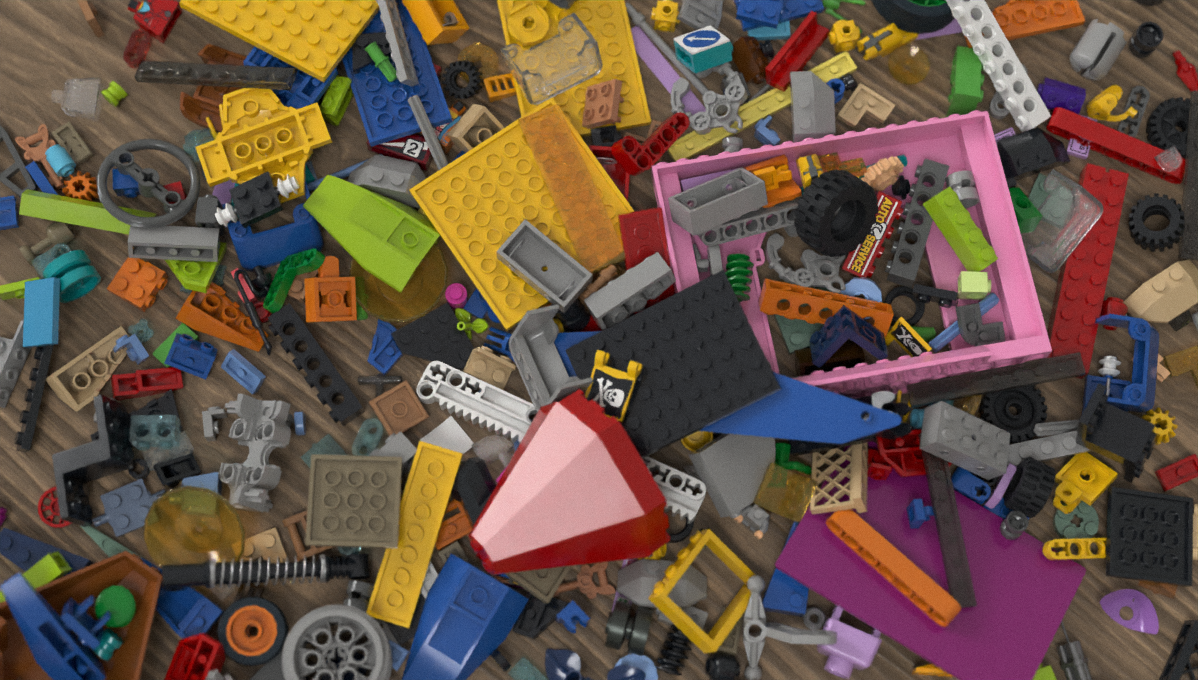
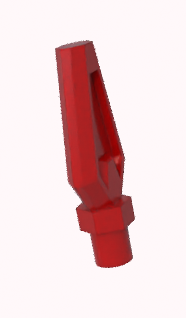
M1180 50L1172 53L1177 65V76L1194 96L1198 95V75L1195 65L1187 62Z

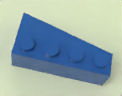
M794 521L791 525L782 551L800 522ZM775 567L762 599L764 611L803 617L806 614L809 588Z

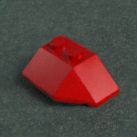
M922 429L912 430L904 437L891 440L876 436L879 456L901 477L944 474L952 463L920 449Z
M205 633L179 640L164 680H206L211 670H218L220 673L226 659L222 644Z

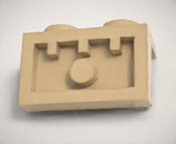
M488 347L474 348L463 372L504 390L511 372L517 366L512 364V360L508 357H498L492 354L493 350Z

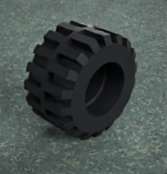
M1159 193L1154 194V197L1151 198L1149 195H1146L1144 201L1139 199L1137 206L1133 205L1129 214V230L1131 237L1134 238V242L1137 245L1141 244V248L1144 250L1147 247L1150 248V252H1155V249L1163 252L1165 247L1171 249L1173 248V243L1178 244L1185 229V215L1181 205L1176 204V200L1173 197L1169 200L1168 195L1163 194V197H1159ZM1162 215L1170 221V224L1161 231H1152L1145 227L1144 222L1150 216Z
M1032 457L1025 458L1017 466L1005 491V507L1014 511H1020L1028 518L1035 517L1045 506L1051 495L1056 477L1055 469Z

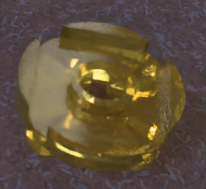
M474 42L465 47L458 55L457 61L473 63L474 61H482L483 67L478 69V72L483 74L480 76V79L493 77L498 73L499 61L497 54L487 45ZM460 72V77L469 84V76L465 72Z

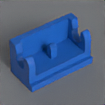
M573 600L556 615V621L559 624L562 623L573 634L576 633L575 625L577 621L584 628L590 623V618Z

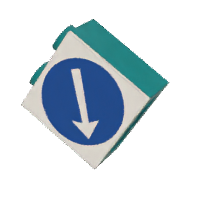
M711 25L673 38L676 59L695 74L732 61L731 52H733V46L730 39Z

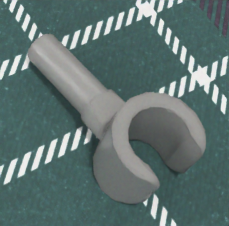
M693 244L698 272H708V259H701L697 245Z

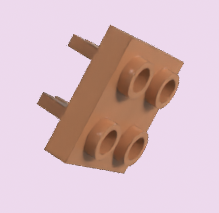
M613 79L587 87L582 127L590 129L606 124H615V122L621 123V118L618 117L619 103L624 101V98L620 96L622 81Z

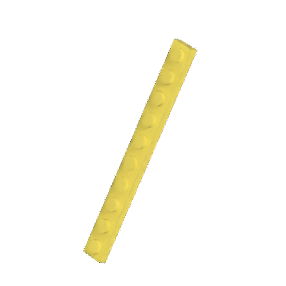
M845 51L809 71H812L823 82L827 83L831 79H842V75L845 76L847 73L855 72L857 66L848 52ZM790 85L785 92L774 88L740 106L738 115L742 119L743 128H738L737 121L730 127L736 128L738 130L737 133L756 124L761 118L766 119L769 115L771 116L791 105ZM723 127L712 128L705 135H699L693 131L677 139L667 151L674 162L683 158L690 159L722 142L723 138L732 137L735 133H730Z

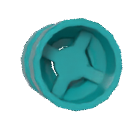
M106 628L102 635L101 644L93 651L102 659L109 661L114 655L113 651L120 648L124 641L115 632Z

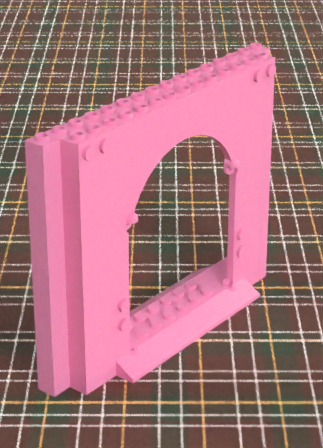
M976 110L965 115L952 114L947 118L941 119L933 117L923 122L910 121L904 125L891 124L880 129L872 127L865 131H848L843 135L837 136L829 134L819 139L806 138L794 143L787 141L781 145H764L758 149L744 148L739 152L733 153L725 151L715 156L702 155L697 159L691 160L683 158L672 163L659 162L651 168L657 206L662 208L671 271L676 280L673 283L675 294L710 277L709 266L708 272H698L693 244H696L701 259H708L707 245L701 241L698 235L693 236L672 221L668 198L682 192L680 180L740 167L744 168L783 154L788 159L792 179L799 188L803 187L796 166V159L817 154L824 173H829L831 170L850 172L877 163L880 159H888L891 156L895 157L903 154L906 156L908 164L902 168L903 172L899 173V175H903L904 179L909 180L910 188L912 183H917L918 178L914 177L917 166H922L924 159L948 165L947 176L958 171H972L975 180L974 187L977 189L980 201L976 205L966 208V210L970 213L976 226L981 229L984 238L993 247L998 257L995 262L984 270L979 271L988 273V279L991 280L990 293H995L999 298L998 304L981 317L982 324L1003 321L1006 341L975 347L965 342L959 334L948 343L950 351L935 354L924 352L918 357L912 358L910 355L899 357L895 361L882 359L877 361L876 364L860 363L855 365L854 368L848 369L842 366L825 373L823 370L812 372L811 375L792 379L850 399L871 397V393L889 391L897 395L898 390H901L902 394L937 387L974 382L978 375L1018 369L1026 361L1047 358L1052 352L988 111L980 112ZM946 181L942 190L947 188ZM923 182L926 187H932L929 182ZM892 185L881 191L902 201L900 206L902 208H905L906 202L910 203L912 199L911 196H908L909 193L905 200H902L901 196H894ZM917 201V203L923 206L924 201ZM773 214L769 215L766 220L770 219ZM901 214V217L905 220L906 215ZM749 220L746 225H749L752 220ZM911 220L913 224L921 225L918 220ZM933 221L924 249L934 288L958 292V277L961 271L967 270ZM729 225L725 231L729 230L732 225ZM712 230L706 232L705 236L709 235ZM767 232L718 244L722 269L725 273L727 271L726 264L728 263L727 256L730 254H745L750 257L748 261L754 264L753 268L748 269L753 272V275L747 277L752 280V283L745 285L750 287L751 291L744 293L750 296V300L742 301L740 304L768 362L772 366V371L780 374L767 314L759 310L758 303L761 287L756 267L762 266L765 262L764 251L761 249V245ZM959 299L957 307L979 303L982 300ZM939 306L944 329H947L957 321L956 307L945 308Z

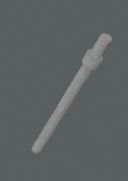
M626 2V10L631 16L632 22L637 27H641L702 96L705 92L709 91L689 68L676 59V53L646 22V17L641 12L638 13L629 2Z

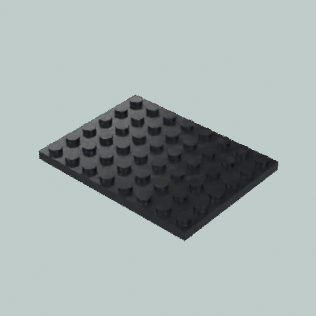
M724 270L565 350L576 376L580 380L591 377L597 350L610 354L605 366L626 373L630 360L643 364L642 370L636 379L623 422L619 421L641 458L649 456L781 390Z

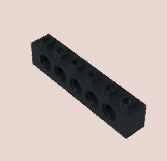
M288 303L279 311L268 317L271 323L268 325L274 336L279 334L283 340L280 344L285 352L293 354L295 359L292 362L299 371L303 369L307 374L304 379L311 388L316 387L319 392L316 396L322 405L328 404L331 409L328 413L334 422H340L342 426H345L365 411L358 399L291 304ZM293 327L296 329L294 334L285 335V331L288 328ZM305 344L308 346L305 352H297V348L300 345ZM312 362L320 363L316 370L309 369V365ZM331 379L332 384L329 387L321 386L323 380ZM336 397H344V402L342 404H333V401Z

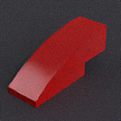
M175 367L136 370L135 373L112 375L111 378L112 394L116 401L166 393L171 389L172 391L183 389L181 370Z

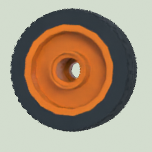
M245 597L232 603L223 613L218 626V639L223 646L225 654L233 661L247 666L263 665L273 660L283 650L289 632L288 622L283 611L272 601L262 597ZM252 627L258 628V634L255 636L250 634Z

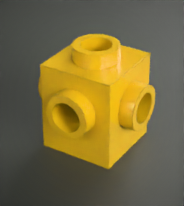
M658 0L657 8H652L651 20H655L654 30L675 31V24H680V20L677 19L679 11H677L678 3H674L672 0Z
M839 20L833 24L831 32H829V41L833 45L835 53L855 49L857 41L860 39V30L858 26L855 27L853 20Z

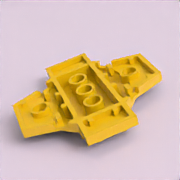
M264 81L223 95L224 129L221 133H218L215 140L195 148L210 187L229 180L240 185L267 171L272 175L275 186H277L278 178L284 181L287 179V174L290 177L294 176L300 187L297 189L298 194L292 191L289 193V198L279 195L281 202L284 203L305 195V164L310 155L313 154V149L332 143L317 102L300 109H295L291 106L286 107Z

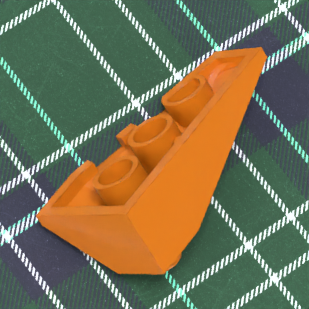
M211 282L207 293L192 290L175 319L199 332L258 352L260 351L264 341L258 329L252 326L250 317H246L239 310L240 306L236 302L232 303L225 296L226 292L220 286Z

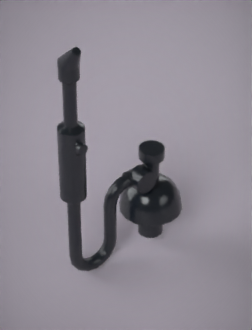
M256 266L252 268L256 278L251 281L246 271L237 270L234 274V280L245 301V309L252 321V326L258 329L264 341L267 355H270L272 345L267 340L262 329L263 324L252 301H249L238 275H244L253 294L259 298H264L269 291L268 286L272 282L271 272L264 274L261 266ZM254 286L257 287V288H260L261 290L256 291V289L254 288Z

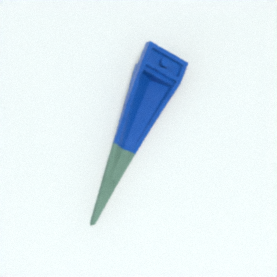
M81 526L109 557L124 551L136 554L92 526ZM139 556L143 560V563H145L149 567L153 566L157 568L162 575L161 568L144 559L143 557ZM161 583L156 610L182 639L200 633L207 634L224 613V610L207 596L190 586H187L184 591L163 592Z

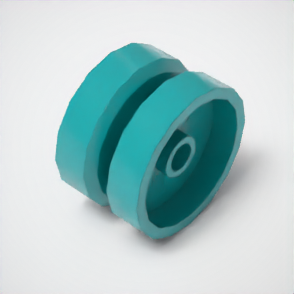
M74 250L61 255L48 264L43 271L45 279L60 278L59 301L63 303L83 297L91 292L101 281V276L96 268L91 266V260L84 250Z

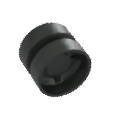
M616 600L614 611L609 613L604 633L608 634L605 647L620 650L624 639H628V653L643 656L654 609L639 606L635 616L630 617L631 604Z

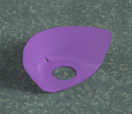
M1122 589L1111 592L1100 600L1103 610L1120 625L1139 632L1158 633L1159 623L1155 608L1143 593L1133 589ZM1124 606L1130 607L1133 611L1132 619L1123 620L1119 614L1120 609Z

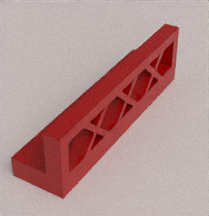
M811 11L765 68L766 84L785 92L790 85V72H800L827 39L830 31L817 24L816 12Z

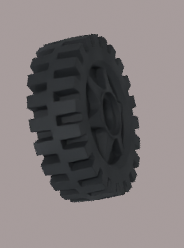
M1178 97L1176 100L1175 98H1170L1168 101L1165 100L1158 105L1146 124L1147 140L1152 142L1150 145L1165 151L1174 147L1173 150L1176 151L1173 153L1177 152L1175 155L1179 154L1178 156L1185 160L1198 155V102L1195 101L1192 104L1190 103L1191 99L1186 98L1183 100V97ZM1175 126L1180 127L1182 132H1179Z
M1007 378L995 383L985 393L979 408V413H981L980 419L1009 432V443L1025 442L1036 435L1033 432L1035 424L1045 423L1047 405L1044 402L1046 400L1044 396L1041 397V391L1039 389L1036 390L1034 384H1028L1027 380ZM1009 407L1016 408L1018 415H1012L1009 412Z

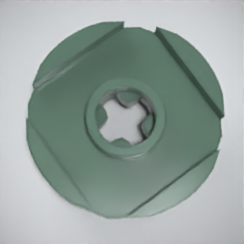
M1082 500L1068 514L1063 513L1059 509L1054 513V530L1063 539L1092 538L1098 532L1099 518L1097 512L1092 505L1089 506ZM1073 516L1080 518L1081 523H1079V527L1071 524L1070 520L1074 518Z

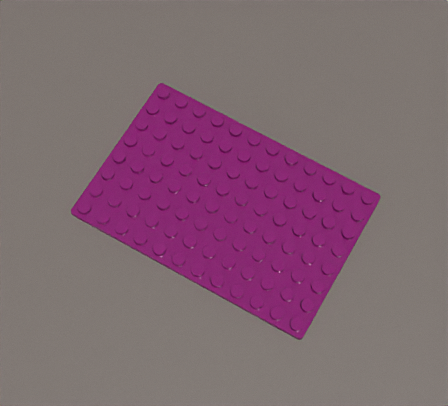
M868 442V449L878 451V446L875 442ZM846 446L843 452H846L851 446ZM846 459L839 466L845 469L851 462ZM892 468V472L886 480H874L868 477L867 512L858 513L856 508L851 510L960 604L961 611L948 626L942 627L827 527L826 520L835 511L812 514L809 506L777 559L775 567L958 680H1033L1086 573V569L1073 560L1047 559L1043 554L1044 543L1026 532H1022L1021 536L1016 540L1006 539L1000 532V525L1004 519L930 475L901 477ZM835 469L828 477L834 479L840 472ZM844 477L839 484L844 487L850 479ZM825 480L820 489L822 490L829 482ZM834 487L827 494L833 497L839 489ZM844 494L838 501H850V496ZM823 497L817 502V506L824 505L829 500ZM913 499H922L923 507H933L934 515L930 516L929 521H924L919 529H910L906 508ZM1051 548V551H1052V552H1055V553L1058 552V551L1054 550L1053 548Z

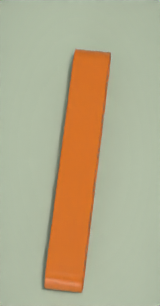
M853 510L835 511L826 520L827 527L938 625L942 627L948 626L961 611L960 604Z

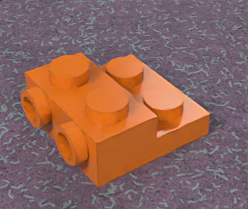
M128 256L107 287V290L145 312L147 308L152 307L154 304L155 296L159 290L165 288L168 282V275L165 271L148 261L145 262L140 258H129Z

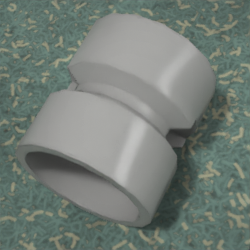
M958 171L946 177L947 188L950 186L956 192L959 201L965 209L979 203L980 200L977 189L974 187L975 180L972 171Z

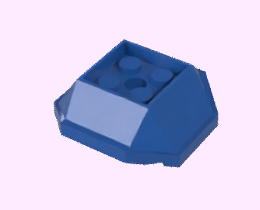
M255 46L243 61L248 86L264 81L284 106H291L295 109L318 102L338 74L336 66L326 81L322 82ZM291 71H297L296 74L289 75Z

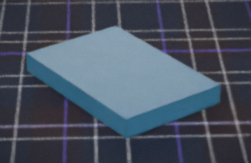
M53 277L25 282L23 347L31 348L58 344L60 278Z

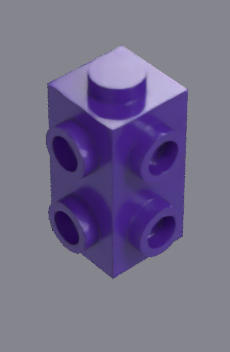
M1046 77L1042 84H1038L1036 89L1047 109L1060 107L1079 114L1086 98V90L1084 88Z

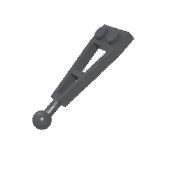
M0 125V142L4 140L15 160L14 164L0 173V182L19 197L22 196L26 189L37 191L38 189L25 168V164L10 136ZM19 171H21L28 184L23 190L8 180Z

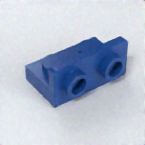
M176 333L164 364L206 380L218 349L214 348L210 343L196 341L190 335Z

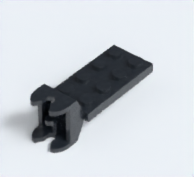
M889 391L871 393V397L866 396L853 399L899 416H904L911 411L910 406L905 403H894L897 396ZM865 412L862 415L863 420H867L870 417L869 412ZM905 422L900 423L898 426L843 444L789 439V445H791L790 454L798 456L876 441V436L890 440L908 435L912 431L913 426Z

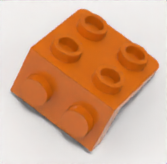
M783 154L744 168L752 174L754 171L774 166L777 170L779 166L788 165V159ZM793 179L778 182L779 188L766 191L768 204L762 207L769 208L785 201L794 200L802 195V190Z

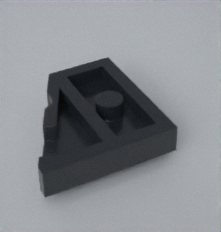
M386 32L365 33L357 37L352 45L354 74L359 73L361 68L369 64L371 66L375 65V62L365 51V48L373 42L377 43L385 56L391 57L392 51L385 36Z
M527 592L526 598L529 600L516 620L512 631L535 640L556 620V615L569 603L552 597L549 603L545 604L530 592Z

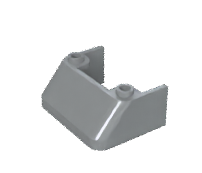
M558 304L527 311L509 339L510 352L537 412L540 407L556 401L559 402L578 389L585 393L593 382L591 377L582 380L577 376L569 378L554 344L559 329L553 321V317L560 308Z

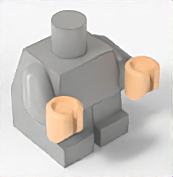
M754 502L752 506L749 505L742 509L743 513L735 517L734 521H737L738 524L742 523L746 527L750 526L749 529L754 533V537L761 540L768 530L769 519L772 516Z

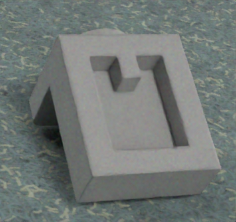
M218 406L210 407L208 411H202L204 437L208 442L217 441L216 434L220 433L219 423L215 419L227 418L225 409H221Z

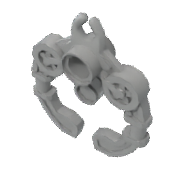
M729 62L695 74L699 79L707 77L712 71L718 72L720 75L726 74L727 76L726 81L729 85L725 89V95H719L714 91L704 93L705 112H698L694 115L690 111L686 113L683 110L685 106L682 103V97L689 92L691 85L682 77L673 84L671 90V112L673 114L677 112L686 114L689 118V128L699 135H705L712 128L720 127L736 134L738 130L730 127L735 121L738 122L739 129L743 128L742 119L738 115L740 105L746 101L748 92L740 79V74L737 71H733Z
M795 224L784 227L788 236H798ZM776 232L768 238L765 249L769 263L768 267L774 269L779 274L781 280L809 288L826 287L829 291L838 294L841 293V290L844 291L846 289L844 281L838 276L839 267L843 263L845 255L830 257L819 255L813 250L807 249L803 251L800 258L805 269L800 268L794 272L790 267L785 269L780 264L782 259L778 256L777 252L782 249L785 239ZM835 282L839 283L841 290L834 288L832 284Z

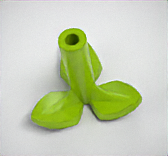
M462 308L455 309V316L459 321L457 328L464 330L469 340L472 339L471 330L478 334L487 330L489 325L486 320L477 318L471 323V314L467 310Z

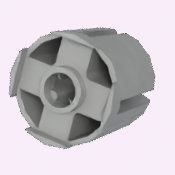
M1098 19L1092 20L1069 56L1071 67L1077 73L1083 68L1080 75L1086 79L1100 80L1104 78L1128 42H1125L1123 38L1124 32L1111 22L1105 25L1097 23Z

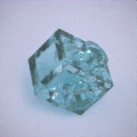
M209 128L189 132L188 135L184 136L186 144L182 146L194 162H200L195 147L213 141Z

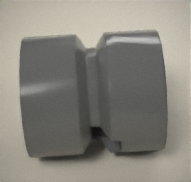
M349 580L346 589L348 598L344 599L343 605L355 607L366 613L375 585Z

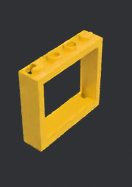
M705 529L702 531L698 530L695 535L689 538L690 543L677 554L678 559L674 564L667 567L664 572L665 576L653 586V592L648 598L704 654L717 651L746 610L751 591L747 587V581L751 576L755 575L710 529ZM704 545L744 582V585L708 635L667 596Z

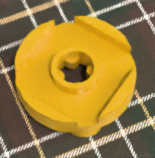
M523 3L516 6L508 18V32L510 36L524 47L540 43L549 32L548 14L538 5L534 6L530 5V3ZM524 21L533 22L532 28H525Z

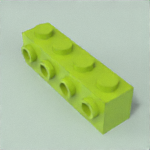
M950 186L923 203V206L967 271H982L998 259L993 247L988 244L981 229L976 226L970 213L963 207L958 195Z

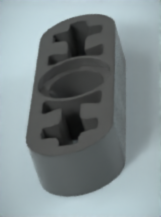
M1136 86L1131 90L1122 114L1125 113L1132 106L1138 111V118L1131 119L1127 117L1119 121L1116 129L1124 133L1123 131L1127 125H1131L1128 134L1134 138L1137 135L1150 97L1149 91L1145 87ZM1140 93L1141 100L1138 104H1134L1137 99L1136 94Z

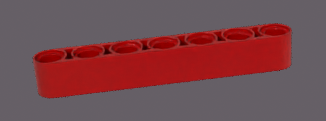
M1056 107L1053 109L1046 127L1049 132L1069 141L1070 139L1077 140L1076 143L1087 147L1089 145L1090 149L1172 184L1182 183L1189 164L1187 160L1179 156L1173 158L1176 160H1169L1163 163L1166 160H1162L1166 157L1162 159L1161 157L1166 154L1160 157L1159 155L1166 152L1165 150L1064 108ZM1170 161H1171V164H1172L1173 166H1176V165H1177V161H1178V166H1177V167H1172V166L1170 165Z

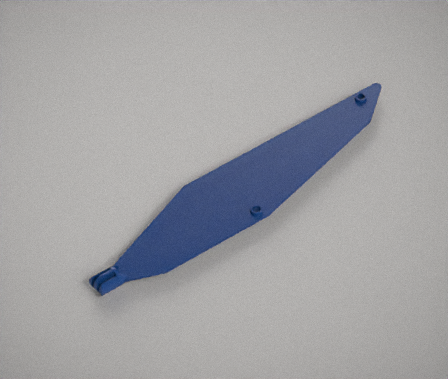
M490 327L489 331L505 336V338L502 340L487 334L486 339L502 344V347L498 348L484 343L483 346L505 354L514 361L509 349V339L512 334ZM602 331L558 333L554 344L569 378L576 376V373L565 350ZM774 373L781 387L780 391L699 431L843 444L898 426L901 423V417L880 408ZM865 412H869L870 417L867 420H863L862 415Z

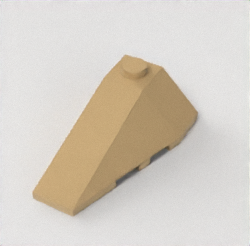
M122 326L46 378V382L58 398L76 412L94 400V397L100 393V390L126 356V347L116 353L113 351V348L117 345L115 341L127 334Z

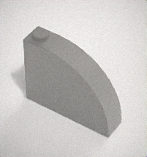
M722 433L689 454L721 518L730 516L733 519L743 513L742 509L754 502L766 488L775 463L774 438Z

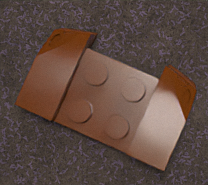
M207 44L198 53L203 62L207 64L193 97L181 91L180 110L185 118L206 129H209L206 117H210L216 132L221 133L223 129L219 105H223V95L245 87L247 77L243 61L246 59V56Z

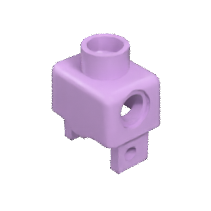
M835 605L831 618L825 621L822 630L836 632L837 643L831 645L818 644L817 651L828 656L824 667L825 671L849 680L853 668L864 670L871 665L882 642L879 639L881 632L873 628L871 634H867L839 622L843 609Z

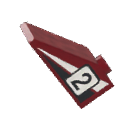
M408 135L372 147L369 140L366 143L368 151L418 163L421 170L428 171L433 159L423 135L421 137Z

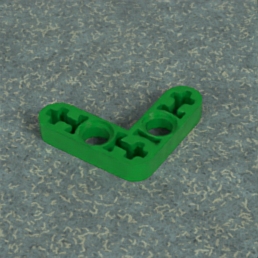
M316 248L288 255L281 261L264 300L263 308L272 314L279 311L284 304L295 276L317 270L323 264L325 255Z

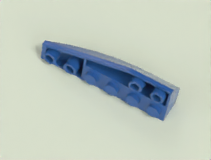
M20 572L0 585V589L36 662L52 680H104L106 678L102 662L87 646L80 642L73 630L69 631L61 623L62 619Z

